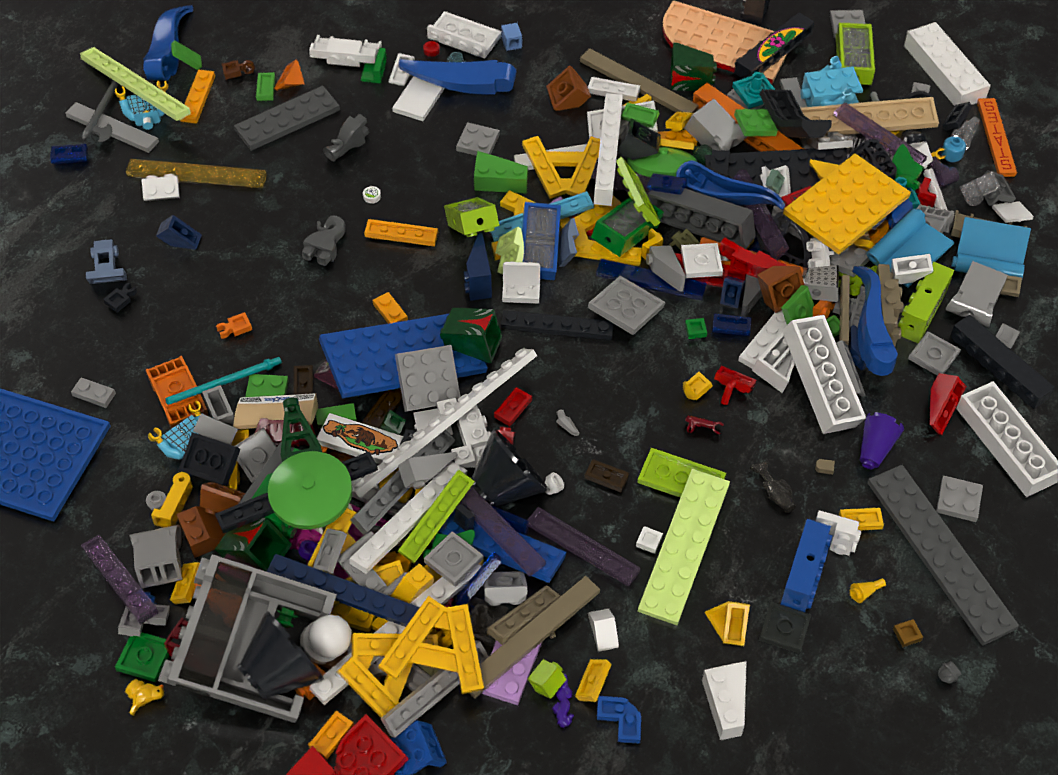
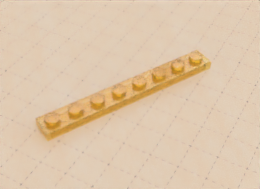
M130 159L126 169L127 176L146 178V176L155 175L159 178L164 177L165 174H174L179 178V181L259 188L264 187L267 176L266 170Z

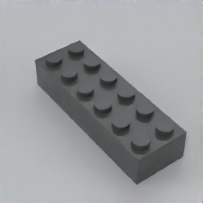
M660 180L648 193L651 203L664 211L661 223L682 230L688 229L691 233L721 242L725 237L744 249L756 237L753 210Z

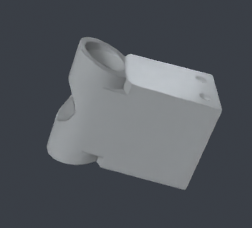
M715 99L692 114L684 128L706 149L708 148L711 155L712 150L729 151L730 148L737 146L747 138V136L743 135L739 124L735 123V120Z
M972 261L958 293L952 298L945 310L963 317L971 315L980 324L989 328L993 308L1008 275Z
M179 524L129 535L134 549V568L141 588L183 580L179 551L182 545V530Z

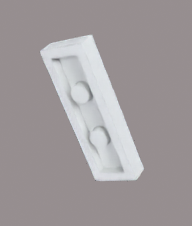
M592 77L588 89L590 94L605 96L606 93L623 95V100L635 102L640 92V85Z

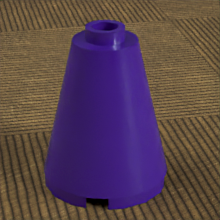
M875 412L873 416H870V413L867 414L860 454V462L863 463L862 465L865 468H878L903 433V424L900 423L899 426L895 423V418L879 412Z

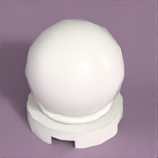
M322 616L304 628L300 637V646H303L305 653L312 662L325 664L347 651L352 641V630L347 621L340 616Z

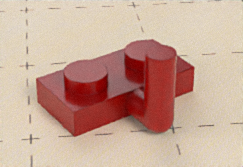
M724 366L719 368L714 377L715 380L726 385L721 399V403L724 405H728L734 387L740 392L750 393L757 381Z

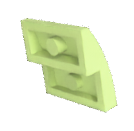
M519 227L499 237L495 252L501 256L498 273L503 274L504 262H523L524 242L522 231Z

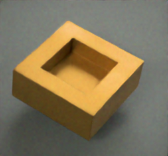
M914 619L895 625L893 628L902 647L920 642L923 639Z

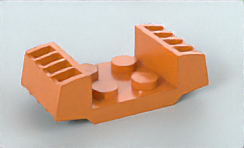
M182 356L146 369L151 386L158 396L171 429L189 416L193 415L195 417V414L191 413L188 409L189 404L193 410L198 409L195 401H199L201 404L200 413L209 416L201 394L170 405L166 403V397L197 387Z

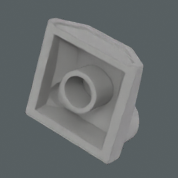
M482 572L484 600L490 605L497 606L501 603L519 605L526 600L527 583L523 572Z

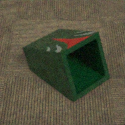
M673 42L671 90L697 91L706 83H709L711 86L715 84V74L713 72L717 71V62H714V55Z
M452 308L446 318L444 327L440 330V338L443 339L444 346L451 345L454 351L487 363H492L502 340L495 309Z
M261 518L227 532L215 550L225 559L267 572L274 555L278 554L284 557L292 544L268 518Z

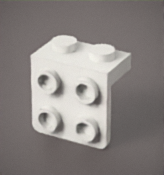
M504 262L502 302L539 304L540 264L533 262Z

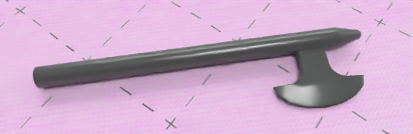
M113 80L83 131V140L91 133L97 134L100 137L98 142H104L112 135L110 124L103 128L95 125L115 92V88L119 85L116 81Z

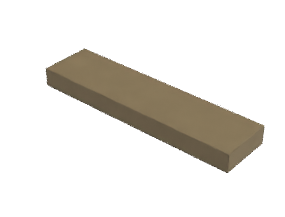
M843 275L840 282L839 341L843 340L848 345L850 275Z
M546 585L489 626L487 633L503 645L561 596Z

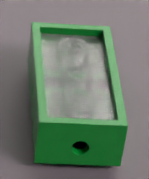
M630 197L597 220L591 235L592 239L619 257L647 237L651 228L656 230L659 224L654 226L650 221L647 222L642 216V211L639 213L634 207L633 203H635V200L633 201ZM653 205L655 212L659 220L661 221L664 211Z

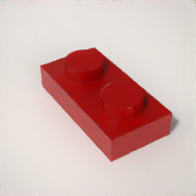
M516 387L496 410L494 418L511 426L532 401V396Z

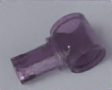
M936 156L932 157L933 161L929 163V166L935 171L940 187L959 180V174L955 167L948 168Z

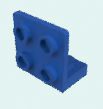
M417 720L399 735L390 738L409 758L395 772V775H413L427 765L442 767L447 763L432 724Z

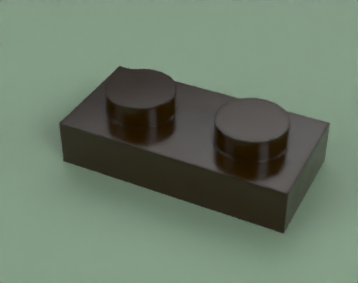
M592 459L585 473V479L622 492L629 478L628 472Z

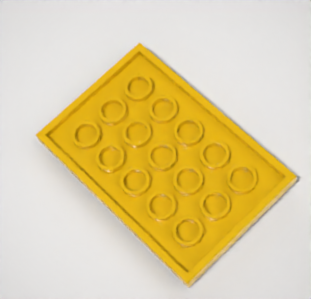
M853 154L784 208L783 214L834 252L840 254L907 200L911 192L857 154Z

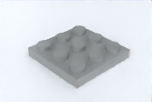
M619 276L589 302L588 308L634 335L664 308L665 302L624 277Z
M451 345L395 354L405 412L437 406V402L456 398L458 402L460 391Z

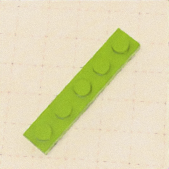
M458 469L397 552L414 564L475 481Z

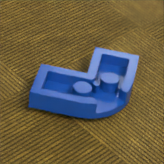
M598 696L597 720L619 721L618 742L640 744V711L638 712L636 707L628 702V699Z

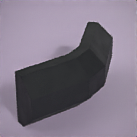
M762 89L759 94L777 129L787 137L823 138L832 127V120H810L807 118L791 90Z

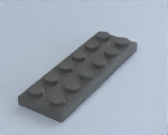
M321 86L234 125V128L250 151L339 111L340 106L325 87Z

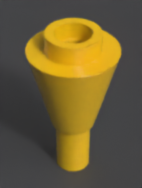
M882 578L874 582L853 583L850 586V596L856 602L862 603L877 589L886 586V582Z

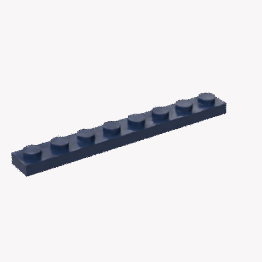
M278 554L274 555L267 570L269 573L337 594L335 598L337 602L404 627L408 625L420 608Z

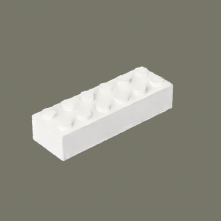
M936 22L907 32L905 48L954 106L965 102H970L973 105L977 103L979 98H987L990 84Z
M825 315L792 320L782 332L822 433L827 434L857 427L866 419V416Z
M994 381L961 395L956 409L1026 497L1058 483V460Z

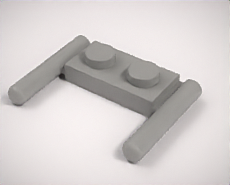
M369 531L339 556L337 562L356 584L390 596L408 572H404L387 587L373 569L365 574L350 564V557L375 535L374 532Z

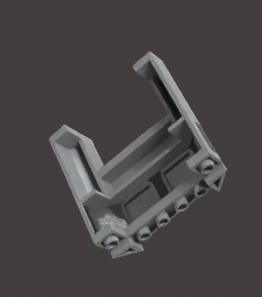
M211 555L210 560L202 558L194 579V583L201 586H196L193 598L196 599L194 607L189 606L186 618L189 619L187 627L182 626L178 638L182 639L180 647L175 646L171 657L174 662L165 660L158 681L295 723L298 719L304 697L295 695L291 699L282 695H275L264 700L257 692V689L251 686L246 676L237 668V665L240 664L263 615L267 611L274 617L276 609L282 610V607L294 610V615L316 621L322 616L331 614L337 594L219 556Z

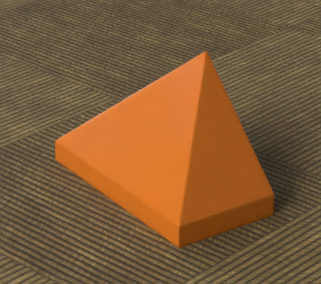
M297 60L286 66L274 87L276 90L304 84Z

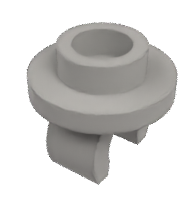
M161 491L149 493L146 497L147 506L151 510H154V508L160 509L166 499V495Z

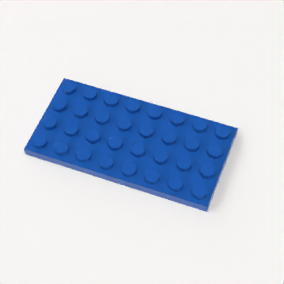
M449 314L321 334L319 341L341 397L348 398L401 388L395 354L444 346L443 339L440 338V330L444 327ZM452 350L457 378L487 372L488 367L484 361Z

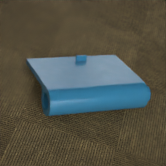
M912 209L866 252V255L876 266L878 264H888L891 272L892 259L930 254L933 264L954 244V241L928 225L922 210ZM906 283L903 285H905L908 288L912 283Z
M964 217L957 255L953 256L951 267H954V271L967 273L972 261L1009 276L1023 278V263L1031 228Z

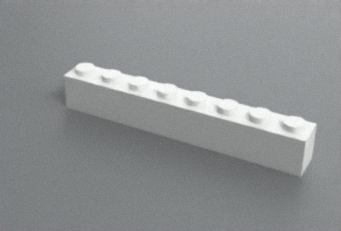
M606 93L594 194L595 205L612 206L623 95Z

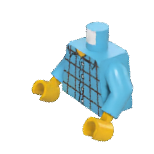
M158 80L157 87L166 93L168 89L167 82L164 80V87H160V81ZM122 86V94L117 93L115 88V94L120 98L119 103L123 114L129 120L135 121L136 126H143L144 129L148 130L153 127V124L161 122V116L165 114L164 112L137 95L127 96V99H125V88Z
M195 401L198 406L197 410H193L190 404L188 406L189 411L194 413L195 417L193 415L189 416L163 435L159 428L153 429L157 433V437H154L151 433L148 434L149 440L156 441L157 446L167 457L178 460L183 459L189 439L201 414L199 411L201 408L199 401Z

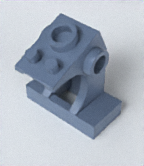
M112 239L94 241V247L91 248L92 259L94 258L95 271L86 272V279L90 284L127 280L125 270L123 268L116 269L115 258H118L119 251L118 246L114 245ZM109 258V263H100V259Z

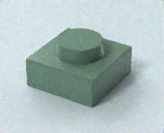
M771 169L765 185L768 189L779 194L785 177L778 170Z

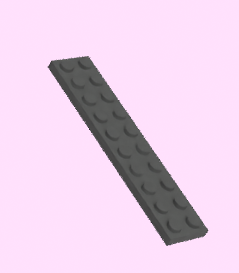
M897 466L870 478L868 485L981 645L984 646L1017 630L1019 624L904 466Z

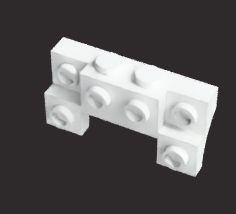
M317 35L315 42L311 43L309 51L310 57L327 59V64L360 67L361 62L375 64L382 43L381 41L378 44L368 43V40H365L362 46V41L333 38V36L326 39L320 38V35Z
M456 398L437 402L440 416L447 407L454 406L457 403ZM477 405L457 420V426L464 446L451 449V452H457L458 456L454 458V461L462 468H476L491 434L490 431H486L485 415L481 416Z

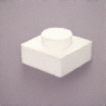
M644 526L636 542V547L656 553L663 533Z

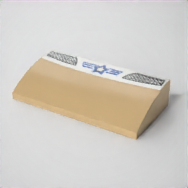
M316 394L242 397L237 404L233 426L237 429L257 428L261 418L284 420L283 401L290 397L299 400L303 415L309 425H312L318 410Z

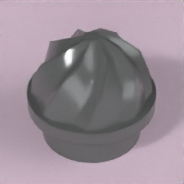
M952 661L943 663L938 670L940 680L946 683L956 682L958 677L962 675Z

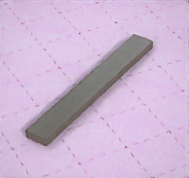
M590 48L580 57L581 63L617 82L640 85V94H648L652 97V100L675 112L694 114L698 110L699 105Z
M587 576L583 577L479 664L484 690L600 593V589ZM484 690L476 691V692H470V694H471L474 698H476V697L479 696Z

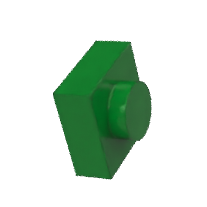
M704 318L685 320L688 339L707 337Z

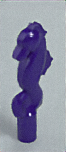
M563 674L566 681L556 692L560 703L557 702L552 708L557 716V723L563 728L569 726L572 722L571 719L574 717L573 714L567 716L570 709L568 699L572 697L573 692L568 687L566 674Z

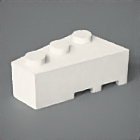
M783 332L757 359L752 369L754 373L781 393L786 388L795 365Z
M746 661L704 670L702 682L720 740L741 736L745 722Z

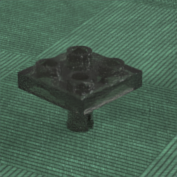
M469 595L466 604L468 605L474 640L494 647L496 640L487 633V629L509 612V608L502 605L493 606L483 599Z

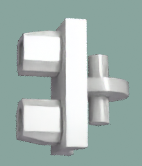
M817 238L810 239L806 243L807 250L809 252L812 251V259L808 261V268L830 266L829 255H834V251H829L828 246Z

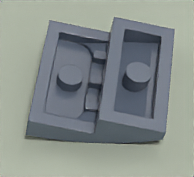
M571 218L559 232L557 256L559 267L566 266L577 254L574 240L579 236L574 218Z

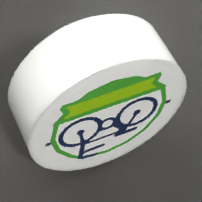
M370 186L363 191V199L367 203H376L381 198L380 190L377 187Z

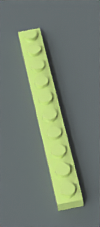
M95 47L80 53L83 61L174 120H181L191 114L189 107Z

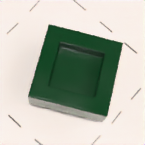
M389 410L380 427L385 431L400 435L406 420Z

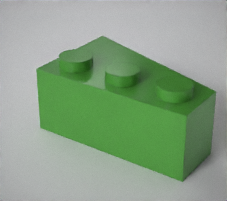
M477 151L474 190L508 192L510 190L514 193H527L528 166Z

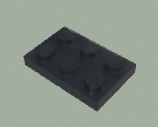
M192 432L179 470L228 486L241 448Z

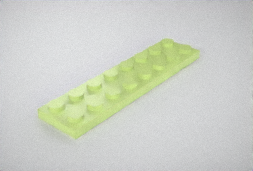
M695 469L691 470L638 607V612L678 626L730 481Z

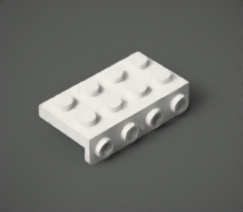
M444 11L434 25L427 27V36L429 39L486 58L501 38V31Z

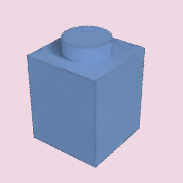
M518 24L501 25L502 40L506 51L522 48V34Z

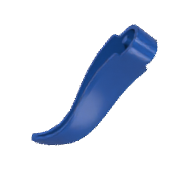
M192 5L170 9L159 17L154 29L150 49L144 58V72L147 80L168 81L171 76L176 74L179 59L172 55L171 43L174 40L179 42V21L186 13L193 12Z
M400 59L398 65L402 71L414 77L449 90L472 94L509 92L513 88L517 73L513 65L504 62L497 63V60L429 62Z
M687 161L677 170L676 177L678 182L688 190L740 206L771 204L781 210L785 207L781 197L771 189L722 176L696 161Z
M854 266L852 272L861 278L865 286V300L857 328L859 352L862 361L865 362L869 371L879 376H885L894 370L898 353L882 316L881 282L879 276L873 270L864 266Z

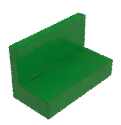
M379 48L375 64L365 63L361 81L381 83L387 62L386 48Z

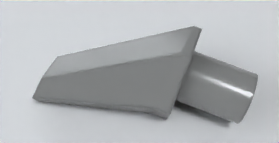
M558 410L556 412L558 416L556 422L574 436L579 435V431L570 417L565 415L564 410Z

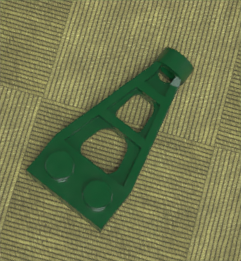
M294 397L285 399L283 401L285 412L280 454L282 462L302 452H322L320 443L300 409L299 400ZM300 422L303 431L290 433V424ZM299 439L307 440L310 446L308 449L291 451L292 441Z

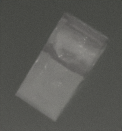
M975 116L969 121H965L962 127L955 129L951 137H959L966 143L965 151L969 149L973 134L976 132L980 121Z
M992 171L960 186L966 202L970 206H975L983 201L984 195L1000 189V185Z

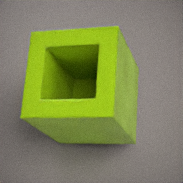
M544 659L527 678L536 692L550 699L566 681L562 673V667L556 662L550 663Z

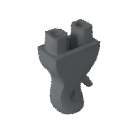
M358 114L355 118L349 116L342 125L338 138L331 140L334 145L323 149L326 157L334 162L349 149L363 145L365 143L364 137L369 134V129L365 126L367 119L361 114Z
M335 215L328 217L324 227H322L320 221H317L318 232L309 235L303 242V259L309 261L313 256H316L317 262L323 266H326L329 261L334 262L337 256L336 244L346 231L344 220Z

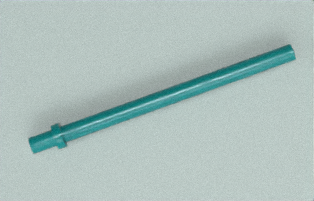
M280 357L271 360L265 359L263 363L166 397V403L170 405L216 386L225 385L263 370H271L274 366L282 363Z

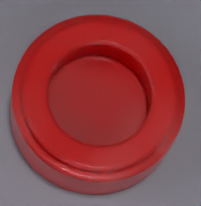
M435 41L426 42L423 46L424 54L429 57L437 56L440 53V45Z

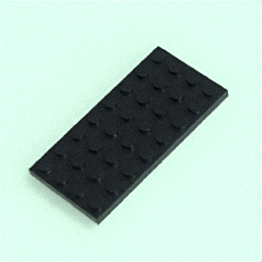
M811 148L730 153L728 178L763 186L761 181L762 167L766 166L771 170L786 165L789 168L790 190L793 193L809 186L812 187L820 181L813 167L809 165L810 159L841 165L848 159L847 148L821 150ZM705 155L706 168L708 169L711 167L712 155ZM753 204L741 205V207L753 210V216L772 215L774 205Z

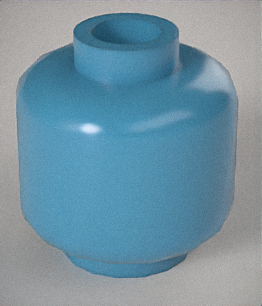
M949 137L944 141L942 148L945 150L941 151L942 156L946 155L944 159L948 162L960 161L963 158L966 143L959 137Z

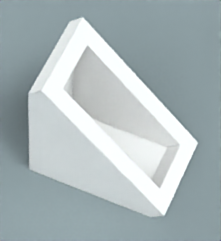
M609 608L588 612L598 652L619 648L615 617Z

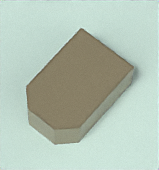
M819 459L816 461L815 470L818 473L833 475L835 461Z

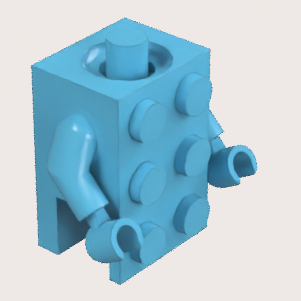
M834 56L830 60L831 65H827L820 71L805 73L800 94L801 98L805 99L807 107L859 103L856 93H863V89L854 67L841 68L842 63L838 56Z

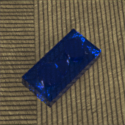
M87 145L51 146V163L87 161Z

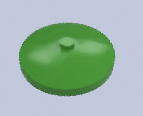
M659 146L657 154L634 160L628 158L627 164L634 172L647 177L677 179L678 168L683 163L696 161V159L683 150Z
M302 452L289 457L275 469L268 485V498L275 515L287 525L299 529H317L334 522L345 512L352 497V482L347 468L337 458L323 452Z

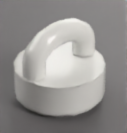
M553 472L546 476L547 494L551 495L563 490V480L557 473Z

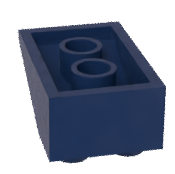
M478 233L466 263L467 271H463L464 281L467 282L464 283L465 294H469L470 301L492 298L491 271L482 233Z

